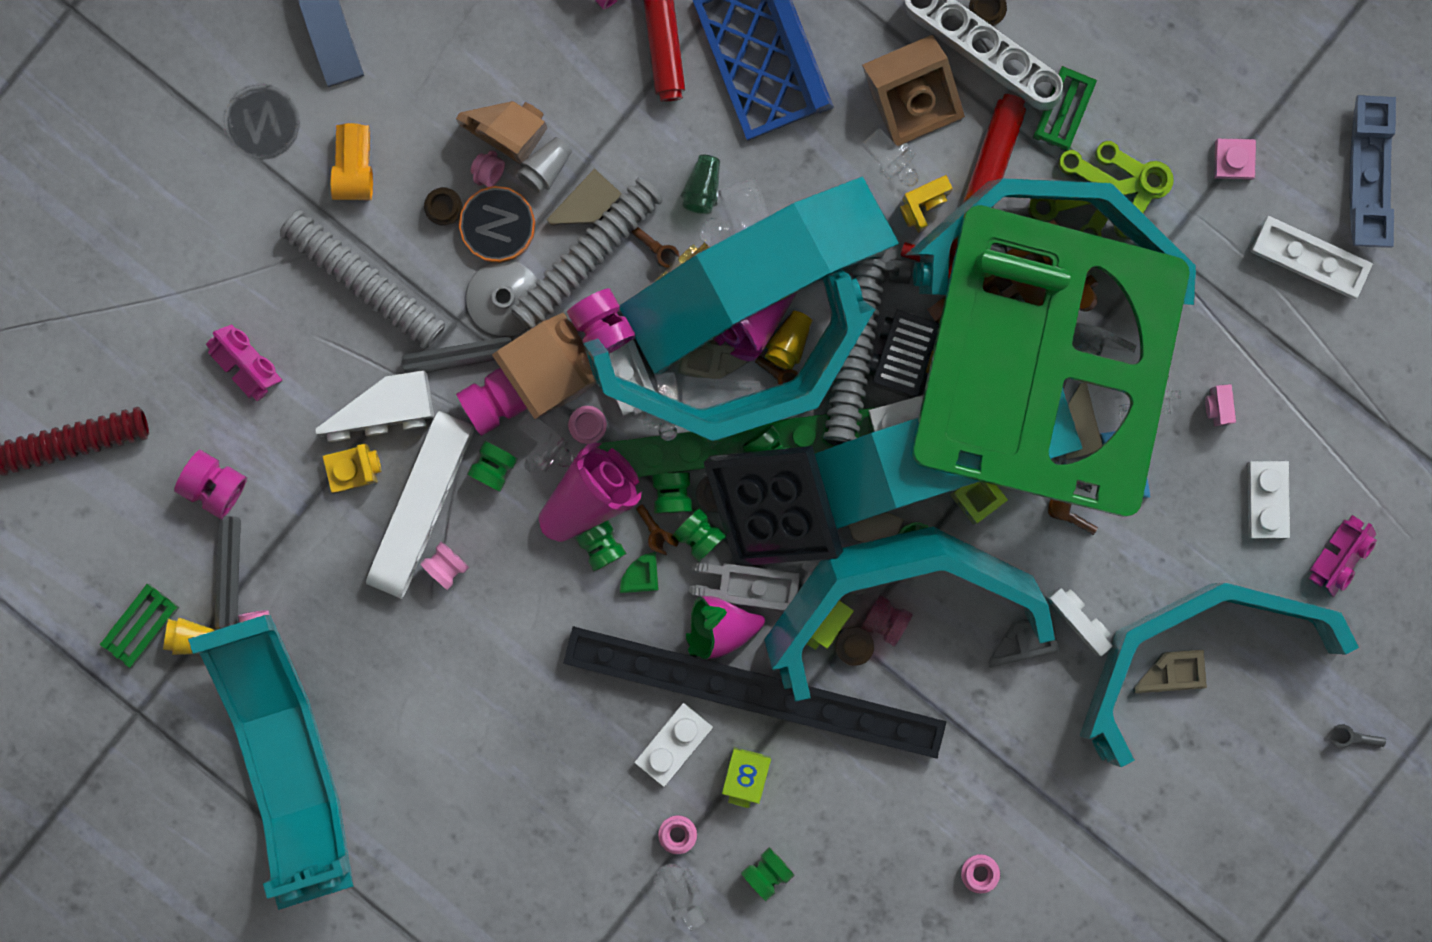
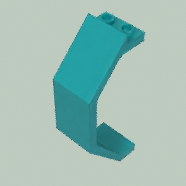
M862 176L794 202L696 254L619 305L620 312L627 318L636 335V342L655 377L668 371L669 366L743 320L828 275L868 258L878 259L884 256L886 250L898 245L899 242Z
M1008 178L988 181L905 254L920 255V263H915L913 269L914 286H919V294L946 295L950 246L959 235L963 216L970 208L976 205L993 207L1004 197L1086 201L1092 204L1136 246L1183 259L1190 271L1183 305H1194L1196 265L1112 183Z
M840 270L822 278L831 309V320L798 375L790 382L702 409L695 408L616 376L609 353L598 338L583 344L593 378L605 395L715 441L818 408L876 309L863 300L862 291L857 279H851L848 273Z
M1063 388L1049 448L1050 459L1083 449ZM919 417L872 432L815 454L837 529L979 481L922 467L915 462L912 456V446ZM960 452L956 464L979 470L980 457Z
M932 526L843 547V553L837 559L821 560L765 637L764 642L772 670L779 669L784 689L792 688L795 701L811 698L802 661V650L841 597L852 591L936 571L950 572L1022 605L1040 644L1053 641L1055 637L1049 605L1032 575Z
M1211 583L1116 631L1111 644L1113 647L1109 650L1079 736L1087 739L1097 736V738L1092 740V743L1102 761L1106 760L1107 763L1110 762V764L1118 767H1123L1135 761L1114 720L1113 710L1137 647L1143 641L1223 601L1307 620L1316 628L1329 654L1346 655L1358 649L1359 646L1342 612L1229 583Z
M271 615L259 616L189 638L192 653L201 656L234 726L262 817L270 868V880L263 883L267 899L274 897L278 910L354 887L341 805L309 699Z

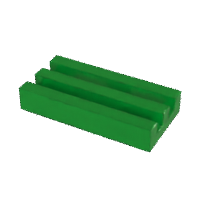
M1062 66L1058 73L1062 82L1064 83L1066 77L1072 79L1055 124L1050 134L1044 132L1053 109L1043 110L1032 138L1038 141H1045L1048 145H1055L1060 147L1061 150L1067 151L1071 147L1097 80ZM1079 83L1085 84L1086 88L1066 137L1061 139L1058 135ZM1054 86L1049 97H1051L1056 92Z
M146 584L99 645L109 650L117 659L122 660L127 667L133 668L165 627L168 619H171L179 609V606L151 584ZM150 595L155 599L118 646L115 645V640ZM163 604L166 610L129 656L125 650L160 605Z

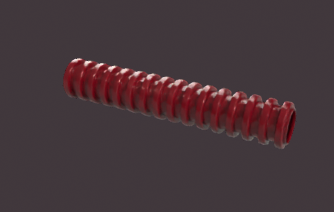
M137 406L133 407V412L125 409L121 411V415L113 412L110 413L109 418L103 415L98 416V421L90 418L86 420V424L78 421L75 422L74 427H71L69 424L63 425L62 430L54 427L50 433L46 430L40 431L39 436L31 433L28 434L27 439L23 436L17 437L15 442L7 439L3 445L0 443V475L6 476L10 470L13 473H17L22 467L25 470H29L33 464L36 467H41L45 461L48 464H53L57 458L59 461H65L69 455L71 458L78 457V453L88 455L92 449L94 452H100L104 446L106 449H112L113 444L124 446L125 441L135 443L136 438L147 440L149 428L143 410Z

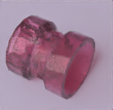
M879 595L868 612L861 628L869 633H879L883 636L885 642L895 647L913 614L904 608H894L891 606L890 600Z

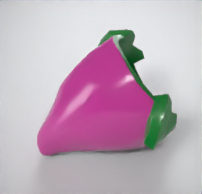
M698 597L694 602L691 612V633H686V642L689 645L688 652L691 656H699L702 659L719 658L738 650L762 629L765 617L761 614L748 613L719 597Z

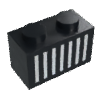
M898 309L893 318L886 316L879 338L886 340L882 353L874 352L869 365L870 371L868 375L874 376L871 385L908 398L917 397L940 323Z

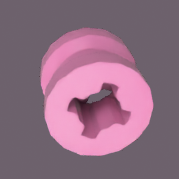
M443 542L436 546V553L431 558H425L420 563L447 590L453 585L455 576L458 573H465L469 568Z

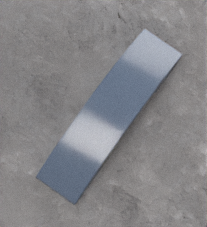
M298 0L327 86L331 87L365 76L340 1Z
M1357 95L1349 177L1350 222L1353 246L1392 248L1394 246V209H1391L1392 137L1395 135L1396 97Z

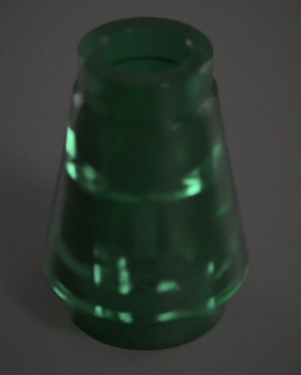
M706 154L698 156V160L681 193L683 198L682 206L685 209L699 214H710L713 207L718 205L719 166L721 162L718 158Z

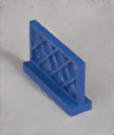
M693 0L748 141L819 112L821 114L834 108L792 0H761L758 9L739 2V0H723L731 5L722 24L709 19L704 7L705 4L714 0ZM766 4H768L771 15L763 12ZM736 7L755 14L747 34L728 27ZM761 17L775 22L777 32L771 45L752 37ZM712 25L717 28H720L717 37L714 33ZM726 31L744 39L736 59L724 55L721 51L720 44ZM780 38L785 50L777 48ZM750 41L769 49L761 69L742 62ZM774 52L788 57L791 63L785 80L766 72ZM726 61H729L734 64L731 72L728 69ZM739 67L758 74L750 95L737 90L733 82ZM794 74L799 86L790 83ZM764 77L783 84L774 105L755 97ZM788 87L802 92L807 107L793 113L780 108ZM739 95L744 98H747V102L744 107L742 105ZM753 101L772 109L766 124L754 129L751 128L747 118ZM777 112L786 115L784 117L774 120Z

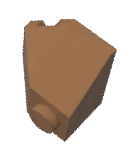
M511 101L460 112L456 118L459 126L519 164L530 156L547 130L546 122L542 120L544 114L527 102L523 106Z

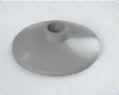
M513 261L492 262L482 267L473 276L467 289L466 303L473 321L482 330L495 336H514L527 330L511 314L510 307L513 304L517 306L520 303L518 299L521 296L526 297L528 295L527 289L529 287L534 289L537 286L535 284L536 276L522 264ZM501 290H506L511 295L509 302L501 304L496 300V296Z

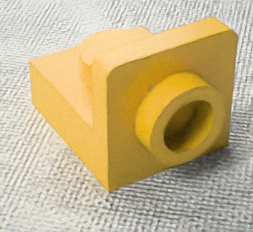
M947 175L904 194L902 198L904 205L900 206V211L908 227L915 226L918 233L926 230L928 225L920 208L925 206L926 210L930 211L948 202L946 196L951 193L953 187Z
M367 444L357 445L356 448L323 456L331 493L333 494L378 483L376 473L382 472L379 456L376 450L370 451Z

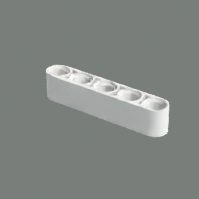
M904 0L907 15L913 21L1024 99L1031 106L1039 110H1050L1059 104L1063 90L1061 77L1053 69L958 1L932 0L931 5L927 8L918 9L912 5V0ZM949 16H957L963 21V25L958 30L949 31L942 26V22ZM979 38H987L993 42L994 47L987 53H979L972 45ZM1010 60H1018L1024 65L1025 69L1021 74L1015 76L1007 74L1003 67ZM1041 82H1049L1055 87L1056 92L1051 97L1042 98L1035 93L1034 88Z
M438 411L370 568L366 579L367 585L400 599L404 597L472 438L475 428L473 424Z

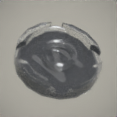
M265 83L247 85L235 92L222 118L224 133L232 147L245 157L256 160L275 159L287 152L296 141L300 128L299 111L291 97L281 89Z

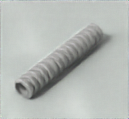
M638 177L635 180L637 185L635 187L629 186L627 188L628 194L626 196L621 194L619 196L620 202L618 204L612 203L610 206L612 210L610 212L605 211L602 214L603 219L601 221L597 219L594 222L595 227L593 229L588 228L585 231L587 235L584 238L580 236L577 239L578 244L576 246L571 245L569 247L570 252L567 255L563 253L560 256L562 261L560 263L554 262L552 264L553 270L551 272L546 270L544 272L545 278L543 280L537 279L535 281L537 286L534 289L529 287L527 289L528 295L526 297L521 296L518 299L520 303L517 306L513 304L510 307L511 314L526 329L530 330L538 322L545 321L544 316L547 313L551 315L554 312L553 307L555 305L560 306L562 304L561 299L564 296L568 298L571 295L570 289H577L579 287L578 281L580 279L585 281L588 277L586 273L588 271L594 272L596 270L595 264L597 262L601 264L604 261L603 256L605 254L610 255L613 252L611 248L613 246L618 247L621 244L620 239L622 237L627 238L629 236L628 231L630 229L635 230L638 227L637 222L639 220L643 222L646 219L645 213H652L654 211L653 205L655 203L658 205L662 203L661 194L650 182Z
M301 209L293 212L287 218L280 229V237L283 239L289 238V244L293 247L298 245V251L302 254L307 252L308 259L311 261L317 260V266L321 269L326 267V273L330 276L335 274L336 281L339 283L344 281L346 283L345 288L349 291L354 289V295L358 298L363 296L365 298L364 303L367 305L372 303L374 305L373 310L377 313L382 311V317L386 320L391 318L393 320L392 325L395 327L400 325L402 327L401 332L405 335L410 333L412 335L411 340L414 342L419 340L421 342L420 347L423 349L431 347L439 338L445 328V322L442 320L437 322L435 320L436 316L432 312L429 314L425 312L426 307L423 305L418 307L416 305L417 301L414 298L408 299V294L404 290L399 292L397 290L398 286L395 283L390 285L388 283L389 279L386 276L380 277L379 271L376 268L371 270L369 268L370 264L367 261L362 263L360 261L361 257L357 253L352 255L351 249L348 246L343 248L342 242L339 239L333 240V235L329 231L324 233V228L320 224L315 226L314 220L311 217L305 218V213Z
M868 258L852 265L856 270L851 272V278L857 279L862 291L863 300L876 309L881 304V299L878 296L883 293V288L880 284H883L885 281L882 273L886 271L885 263L881 260ZM877 309L874 311L834 379L836 385L831 388L834 397H831L829 400L832 408L827 412L830 420L825 423L828 432L824 433L823 439L836 446L856 439L855 434L859 433L860 430L857 422H860L862 418L859 410L863 409L864 404L861 402V399L866 395V392L862 389L868 383L864 377L870 371L866 365L870 364L872 359L868 353L872 352L874 347L870 341L875 339V334L872 330L877 328V322L874 320L879 316Z

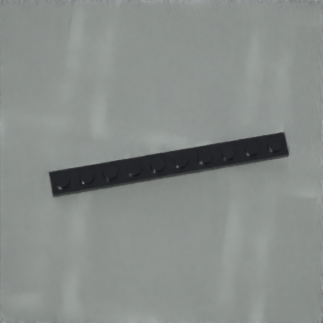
M575 626L572 627L563 662L566 665L938 759L947 721L811 686H808L811 698L795 701L792 688L784 689L782 679Z

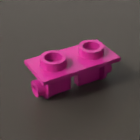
M232 324L215 330L212 333L214 337L206 343V346L210 349L208 354L226 373L230 372L235 365L240 368L231 379L248 398L253 397L256 401H259L268 393L267 388L282 381L275 372L274 365L267 358L260 356L250 345L247 335Z
M1351 515L1348 521L1343 520L1329 541L1330 544L1340 549L1338 555L1325 548L1310 569L1312 574L1308 579L1319 587H1322L1326 582V588L1333 597L1339 589L1344 591L1349 586L1355 575L1353 568L1360 558L1366 559L1370 555L1377 542L1374 538L1376 532L1372 524L1368 523L1363 530L1361 528L1364 522Z

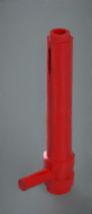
M643 0L655 94L660 96L661 102L683 99L682 92L686 89L674 0Z
M1004 94L1003 98L997 101L963 203L988 181L1004 178L1027 110L1024 107L1025 100L1021 97ZM959 235L950 246L948 283ZM904 242L901 256L920 262V255H905L916 245Z

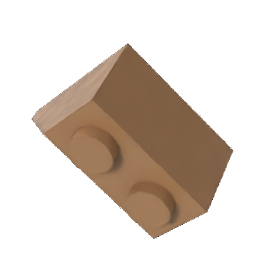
M933 35L862 64L872 97L895 147L965 117L948 57Z
M564 312L541 322L492 354L534 419L577 399L596 384L583 341L578 335L574 324L568 320Z

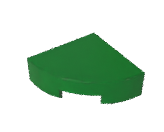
M656 552L642 555L629 565L621 580L620 593L659 590Z

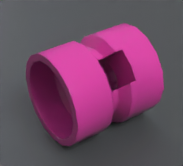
M610 288L603 289L584 298L567 310V314L576 330L585 333L582 340L583 343L598 338L609 354L636 337L625 316H618L617 313L620 310V306Z
M501 368L485 377L484 386L481 387L473 383L456 393L466 414L481 436L500 426L501 416L510 419L527 410L526 405Z
M199 449L182 470L175 484L174 492L193 503L199 500L202 501V509L219 519H223L240 497L247 482V477L229 466L221 469L219 460ZM213 483L216 484L214 490L210 489Z

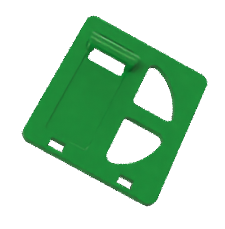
M976 205L970 208L964 214L912 446V456L915 462L922 467L1121 517L1137 513L1142 505L1190 271L1187 263L1176 256L991 207ZM992 244H998L1048 257L1052 264L1047 265L990 249ZM1090 268H1098L1109 275L1120 287L1131 306L1140 339V359L1136 364H1128L1081 352L1072 345L1086 275ZM994 275L1044 288L1046 291L1043 304L1038 306L985 292L983 290L984 277ZM1065 379H1073L1125 393L1130 400L1128 412L1118 429L1103 446L1078 462L1064 465L1052 462L1049 457V448ZM963 452L979 456V470L956 464L959 453ZM1077 481L1097 486L1096 499L1073 494Z

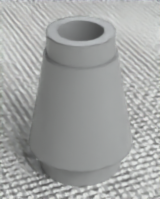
M555 137L551 142L520 164L522 168L518 171L517 175L529 189L537 194H540L544 189L549 190L572 150L562 139Z

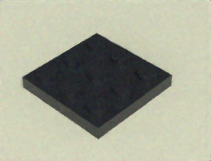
M812 446L709 456L703 462L735 565L747 566L837 559L843 553Z

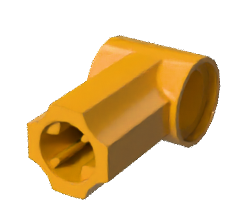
M357 123L336 125L335 166H332L331 169L332 200H372L373 171L372 166H369V125Z

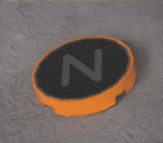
M492 186L479 190L467 200L460 213L459 229L463 242L475 256L486 262L501 263L515 259L528 249L535 234L536 221L530 204L520 193L508 187Z

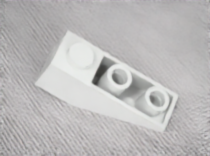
M423 370L384 377L315 429L316 435L321 437L327 436L328 442H337L351 439L350 432L365 430L366 436H374L388 433V426L403 424V430L426 427L425 420L434 419L428 374Z

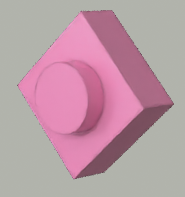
M1218 138L1215 141L1214 179L1253 180L1255 178L1256 140Z
M1232 384L1210 388V395L1205 397L1208 419L1213 418L1214 427L1236 423Z

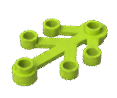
M1104 141L1097 147L1095 151L1096 160L1106 166L1114 164L1131 175L1132 178L1118 181L1083 160L1081 154L1075 150L1065 151L1058 161L1060 170L1065 174H1077L1089 182L1112 183L1124 196L1137 193L1132 203L1142 213H1144L1152 199H1160L1166 196L1174 183L1173 173L1166 164L1160 161H1150L1142 164L1120 151L1118 145L1112 141ZM1103 147H1110L1114 151L1112 159L1107 160L1102 157L1101 149ZM1066 156H1073L1077 160V167L1073 169L1067 168L1064 164V158ZM1148 175H1157L1160 179V185L1158 187H1151L1147 182ZM1030 199L1028 212L1032 219L1050 222L1060 211L1089 205L1090 203L1075 200ZM1043 201L1049 205L1050 211L1048 214L1042 215L1038 213L1036 209L1038 202ZM1096 209L1088 224L1083 225L1079 231L1083 232L1086 229H1091L1095 232L1096 236L1101 237V231L1108 219ZM1114 225V231L1116 235L1120 238L1128 239V237L1125 236Z

